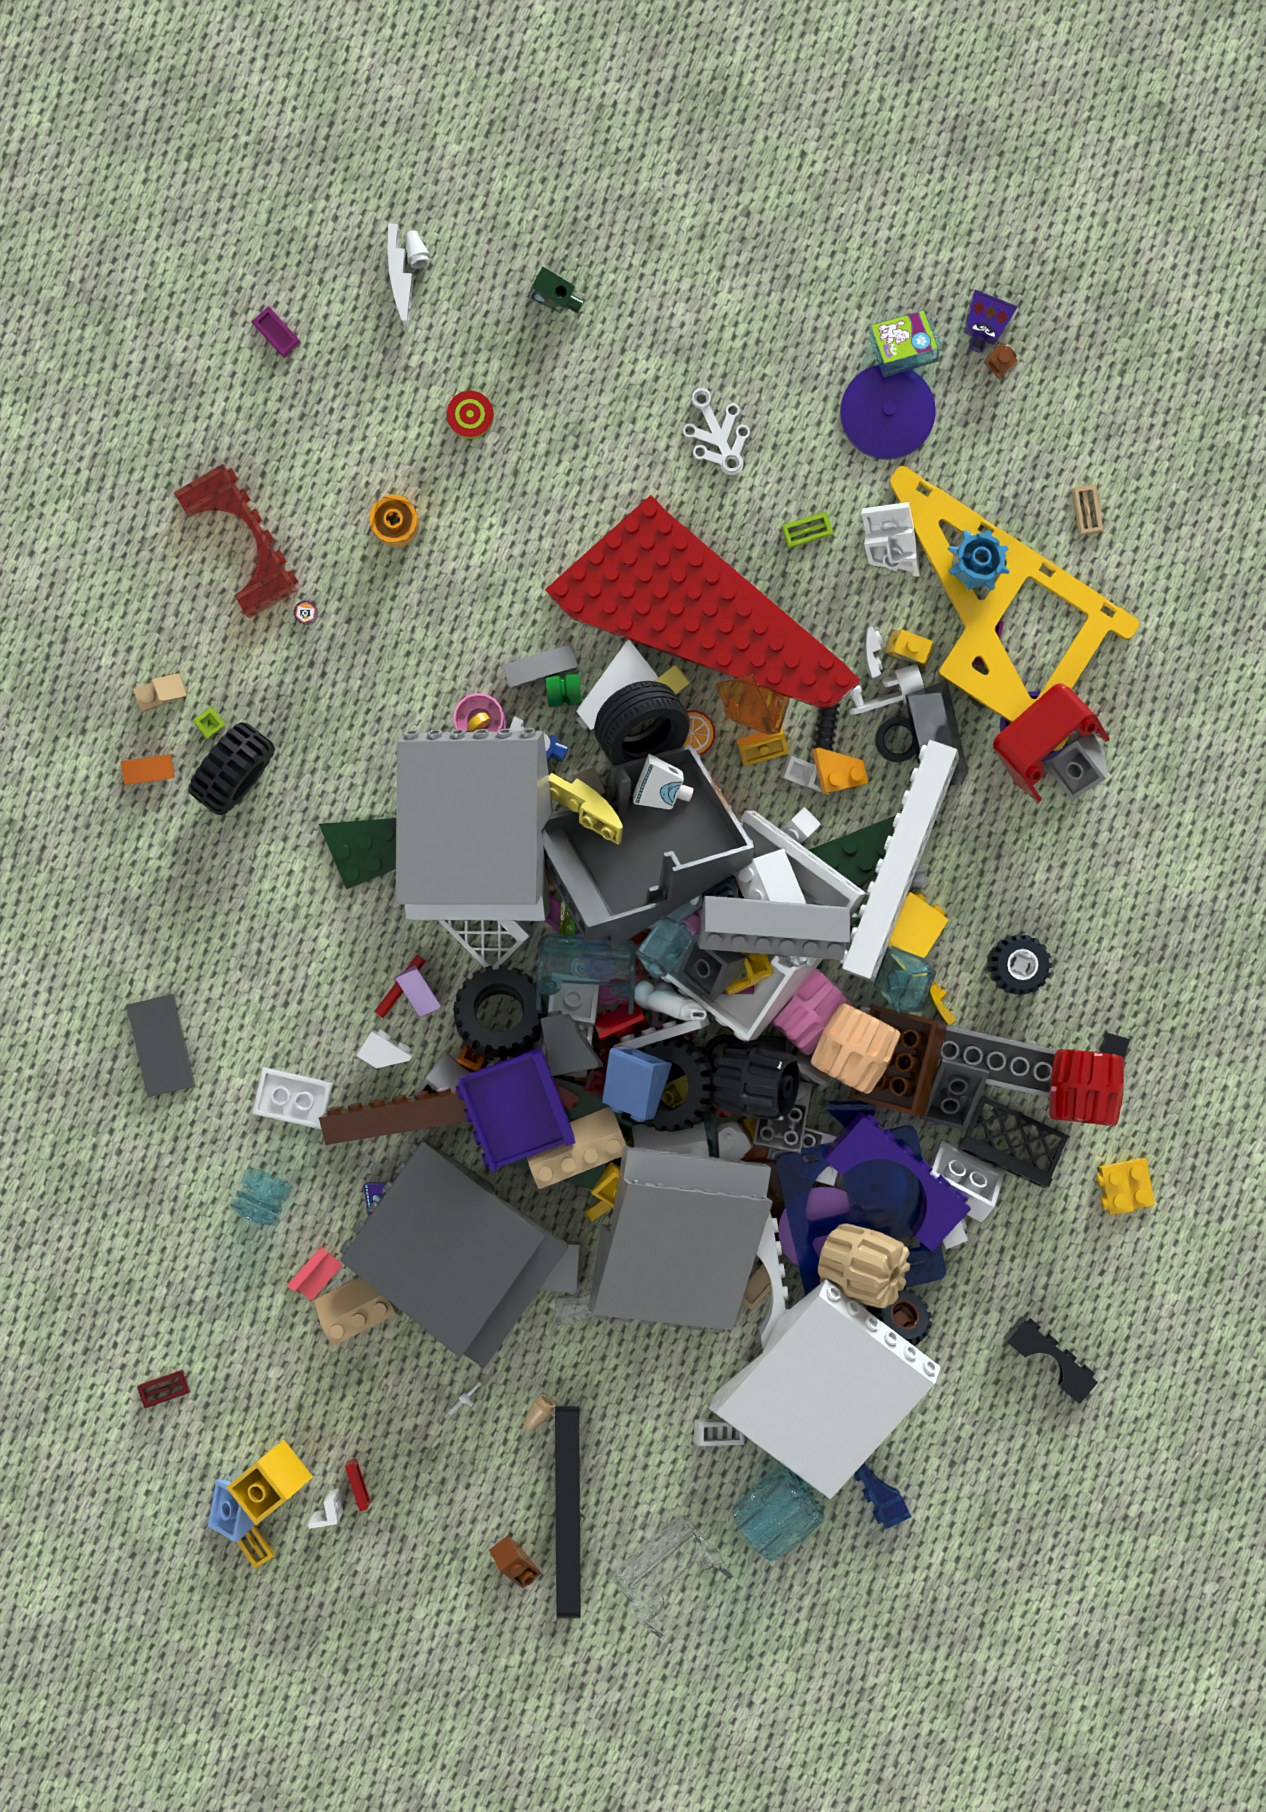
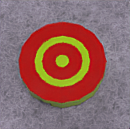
M468 390L455 395L448 404L446 412L449 426L462 438H479L493 424L494 412L492 404L486 396L477 391Z

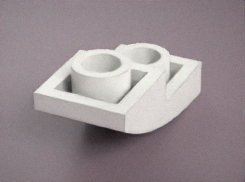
M873 627L866 630L864 639L865 664L870 680L881 675L880 670H883L879 657H874V653L881 650L880 645L883 644L879 631L875 632Z

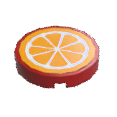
M687 710L690 719V729L687 740L682 747L692 745L695 752L701 756L714 743L716 738L715 726L705 713L697 710Z

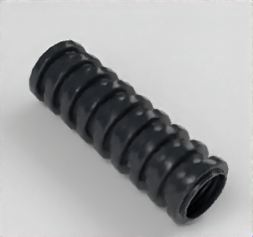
M839 703L830 708L818 709L820 716H817L819 723L816 724L818 731H815L817 738H814L816 745H813V749L822 748L834 751L832 745L835 744L833 737H836L834 730H837L835 723L838 722L836 715H839V711H837V708H840Z

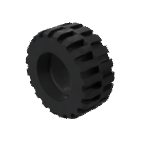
M240 722L234 725L232 729L221 737L195 771V775L188 786L190 795L216 815H225L249 792L264 772L266 766H268L275 751L273 742L248 723Z
M499 965V969H493L492 966L485 967L486 971L480 973L479 970L472 973L473 978L471 980L466 978L462 983L463 988L458 989L456 1002H454L453 1006L454 1020L459 1037L463 1039V1043L467 1048L473 1049L474 1054L478 1056L486 1055L488 1060H494V1057H499L500 1061H506L509 1056L517 1057L524 1050L528 1052L533 1048L532 1044L540 1039L541 1031L543 1030L541 1018H545L546 1015L545 1001L540 993L538 984L533 983L532 977L527 973L522 975L520 969L515 967L512 970H507L506 965ZM493 995H509L521 1004L522 1018L515 1027L508 1031L493 1032L485 1029L478 1021L477 1011L480 1004Z
M665 1039L645 1045L644 1049H639V1051L664 1061L676 1063L683 1069L688 1079V1094L682 1105L677 1108H671L660 1099L654 1119L645 1120L643 1124L649 1128L654 1127L656 1131L674 1132L693 1128L694 1125H699L705 1121L704 1117L710 1116L714 1110L711 1107L712 1104H715V1101L712 1099V1089L715 1087L712 1083V1075L717 1071V1069L712 1067L714 1063L713 1058L704 1055L706 1050L701 1046L696 1047L692 1041H683L682 1039Z

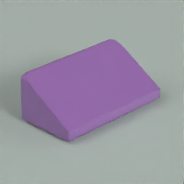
M415 965L395 977L419 1017L442 1007Z

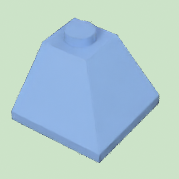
M217 1479L208 1527L234 1542H238L255 1524L226 1488L231 1482Z

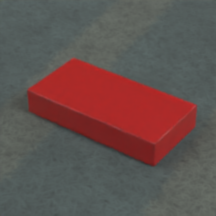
M357 1459L347 1461L345 1469L359 1512L368 1509L371 1501Z

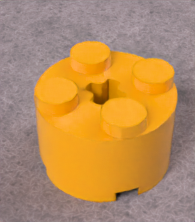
M395 494L387 495L377 501L370 510L369 523L376 537L385 545L401 547L410 544L416 537L420 527V520L416 509L407 498ZM395 516H397L400 522L392 526L390 520H394Z

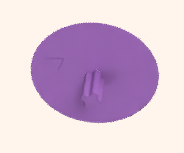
M832 1187L813 1188L796 1196L785 1208L779 1223L780 1244L784 1253L794 1264L802 1269L818 1272L820 1253L831 1231H834L841 1224L867 1228V1219L858 1201L845 1191Z

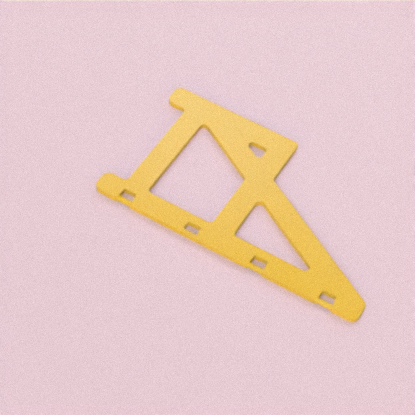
M905 466L898 467L890 478L889 485L898 502H909L915 534L965 627L960 638L938 670V674L1010 723L1055 684L1063 683L1072 689L1108 631L1115 633L1125 640L1130 639L1139 627L1137 618L1122 608H1118L1106 600L1105 597L1011 535L984 520L982 516L936 486L934 487ZM919 484L931 491L928 497L916 490ZM939 521L946 522L962 534L963 531L968 530L972 535L981 533L977 530L981 524L993 532L991 535L999 540L1000 546H1008L1009 550L1005 553V567L1010 572L1009 574L1001 573L994 583L995 589L990 590L984 600H979L972 588L967 590L964 583L955 578L954 574L949 573V570L952 568L954 554L948 550L950 545L938 524ZM1042 565L1054 572L1051 577L1039 571ZM1026 578H1031L1087 616L1085 623L1037 699H1032L1029 696L995 632V626ZM1103 605L1115 612L1112 618L1100 611ZM976 657H980L988 670L987 675L981 674L972 667V662ZM1069 736L1062 743H1060L1053 751H1059L1060 749H1062L1065 743L1067 742Z

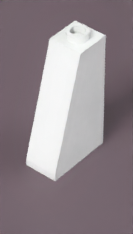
M630 640L623 645L576 711L579 716L576 720L584 730L587 728L591 732L594 730L597 713L601 706L617 690L635 682L655 681L659 678Z

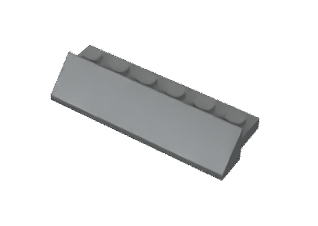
M704 896L700 917L702 925L698 940L699 949L843 960L846 944L850 943V911L848 907Z

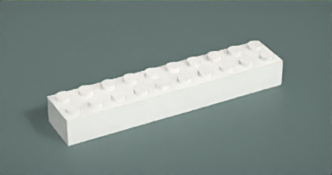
M929 740L927 746H922L919 754V759H921L919 769L915 767L910 778L912 782L911 790H906L901 802L903 804V811L901 814L897 813L894 819L893 827H895L893 837L888 836L884 846L886 850L885 858H880L875 870L878 875L875 882L871 881L868 887L867 895H869L867 905L862 904L858 918L861 921L858 928H853L850 935L851 947L849 950L845 949L844 958L840 962L843 964L842 969L846 973L873 983L959 760L957 749Z

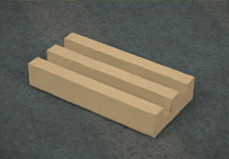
M1096 484L1072 488L1078 535L1102 533L1103 524ZM1087 491H1091L1096 521L1095 528L1092 527ZM1079 492L1082 493L1087 529H1084Z

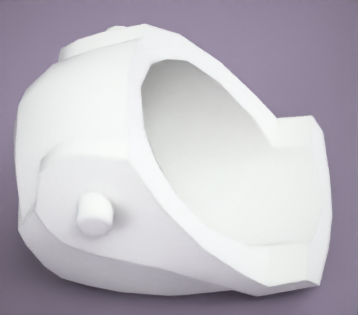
M727 1120L715 1126L718 1137L719 1158L739 1161L753 1147L747 1131L735 1120Z

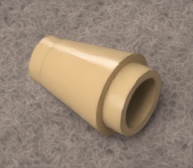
M543 1394L535 1397L523 1421L524 1426L531 1431L540 1426L554 1413L556 1405L553 1400Z

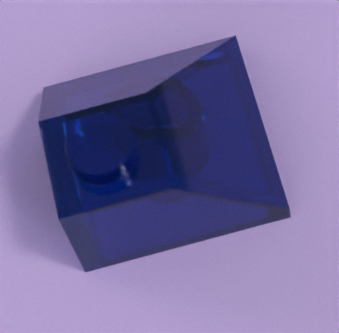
M822 1101V1106L844 1128L860 1111L865 1116L871 1114L874 1117V1104L863 1101Z

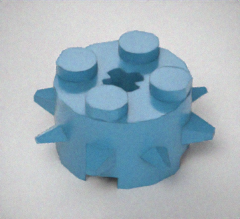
M968 530L963 531V542L959 547H948V550L954 554L952 568L949 570V573L954 574L955 578L964 583L967 590H970L972 587L981 588L984 586L993 590L995 589L994 578L999 573L1009 574L1010 572L1004 566L1005 553L1009 548L1008 546H1000L999 540L991 535L990 530H987L986 533H977V535H972Z

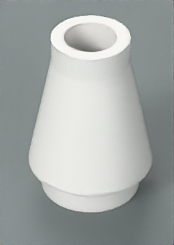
M417 231L407 232L404 235L407 263L413 269L426 267L430 262L429 252Z

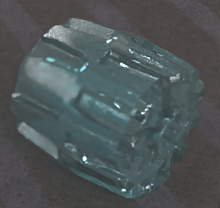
M780 1467L759 1481L732 1509L735 1523L742 1535L761 1556L769 1561L778 1560L801 1544L825 1518L820 1502L813 1498L812 1490L809 1487H805L802 1484V1479L798 1475L794 1476L793 1472L787 1467Z

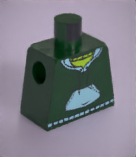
M543 266L527 295L528 298L558 313H562L566 307L578 314L584 300L572 294L575 289L573 284ZM556 292L560 293L562 295V298L558 297L556 295Z

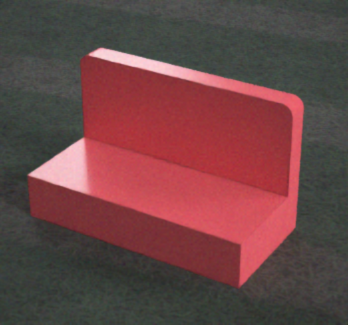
M321 1246L287 1286L294 1292L298 1289L309 1300H313L341 1268L342 1264Z

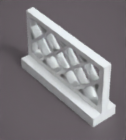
M438 920L484 968L491 966L485 960V951H498V961L492 966L493 969H497L533 934L522 921L497 920L498 931H485V920H481V930H469V920H465V930H456L452 926V920ZM469 934H481V947H472L469 944ZM485 934H498V947H485ZM502 934H511L517 942L511 948L502 947Z

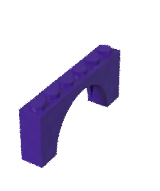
M860 1111L822 1153L824 1160L841 1175H844L851 1168L862 1162L875 1159L895 1161L909 1168L919 1178L923 1192L921 1213L911 1231L921 1243L933 1252L971 1210L967 1203L969 1199L960 1190L954 1192L949 1187L951 1183L941 1174L938 1177L931 1172L933 1168L925 1160L922 1159L919 1162L913 1157L915 1152L906 1144L903 1146L899 1145L896 1142L898 1138L890 1130L886 1129L883 1131L879 1128V1121L871 1114L865 1116Z

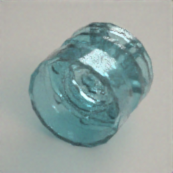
M248 1167L240 1183L249 1191H236L235 1196L238 1199H233L230 1207L253 1222L275 1226L279 1220L276 1215H280L283 1211L275 1202L286 1203L293 1187L281 1178L265 1171Z

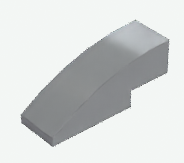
M571 645L541 652L502 665L510 689L578 668Z

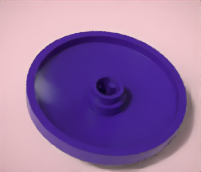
M890 363L869 367L853 378L845 390L840 406L842 428L849 441L865 455L882 460L902 458L917 450L929 436L936 414L934 397L925 380L910 368Z

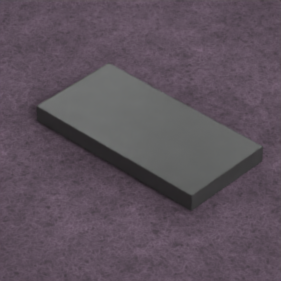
M166 995L126 1005L147 1096L152 1097L196 1086L175 995Z

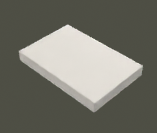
M263 1067L252 1114L321 1129L319 1117L326 1113L333 1083Z

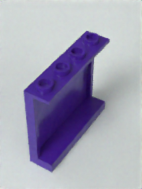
M542 1048L458 1078V1086H455L457 1095L460 1100L464 1099L467 1108L464 1109L466 1118L469 1123L473 1122L476 1129V1131H473L474 1139L477 1145H482L484 1153L481 1156L486 1168L490 1167L492 1173L496 1172V1168L565 1143L566 1146L576 1143L574 1132Z

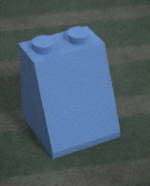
M632 1047L611 1048L602 1103L610 1105L609 1109L614 1112L623 1113L624 1111L631 1114L630 1118L639 1122L654 1119L672 1063Z

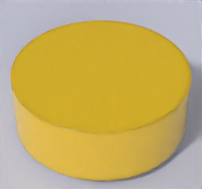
M485 712L479 713L468 722L467 729L470 732L485 729L490 724L491 719Z

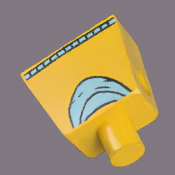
M900 629L892 631L883 654L911 665L917 664L919 668L926 670L934 649V643L929 639Z

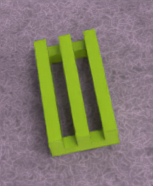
M827 511L781 525L788 549L834 534ZM824 519V523L792 533L788 532V529ZM827 528L825 532L791 542V538Z

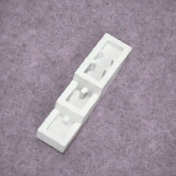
M389 223L387 244L389 275L404 327H409L414 279L412 274L405 273L407 254L405 249L399 248L398 224Z

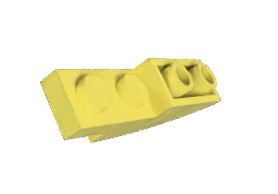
M553 773L549 775L552 800L563 804L573 812L579 813V823L584 827L595 831L605 839L611 840L618 845L621 843L622 823L613 808L599 793L579 779H576L571 784Z

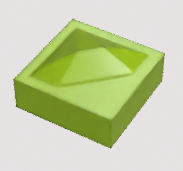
M212 706L192 720L206 740L226 726Z

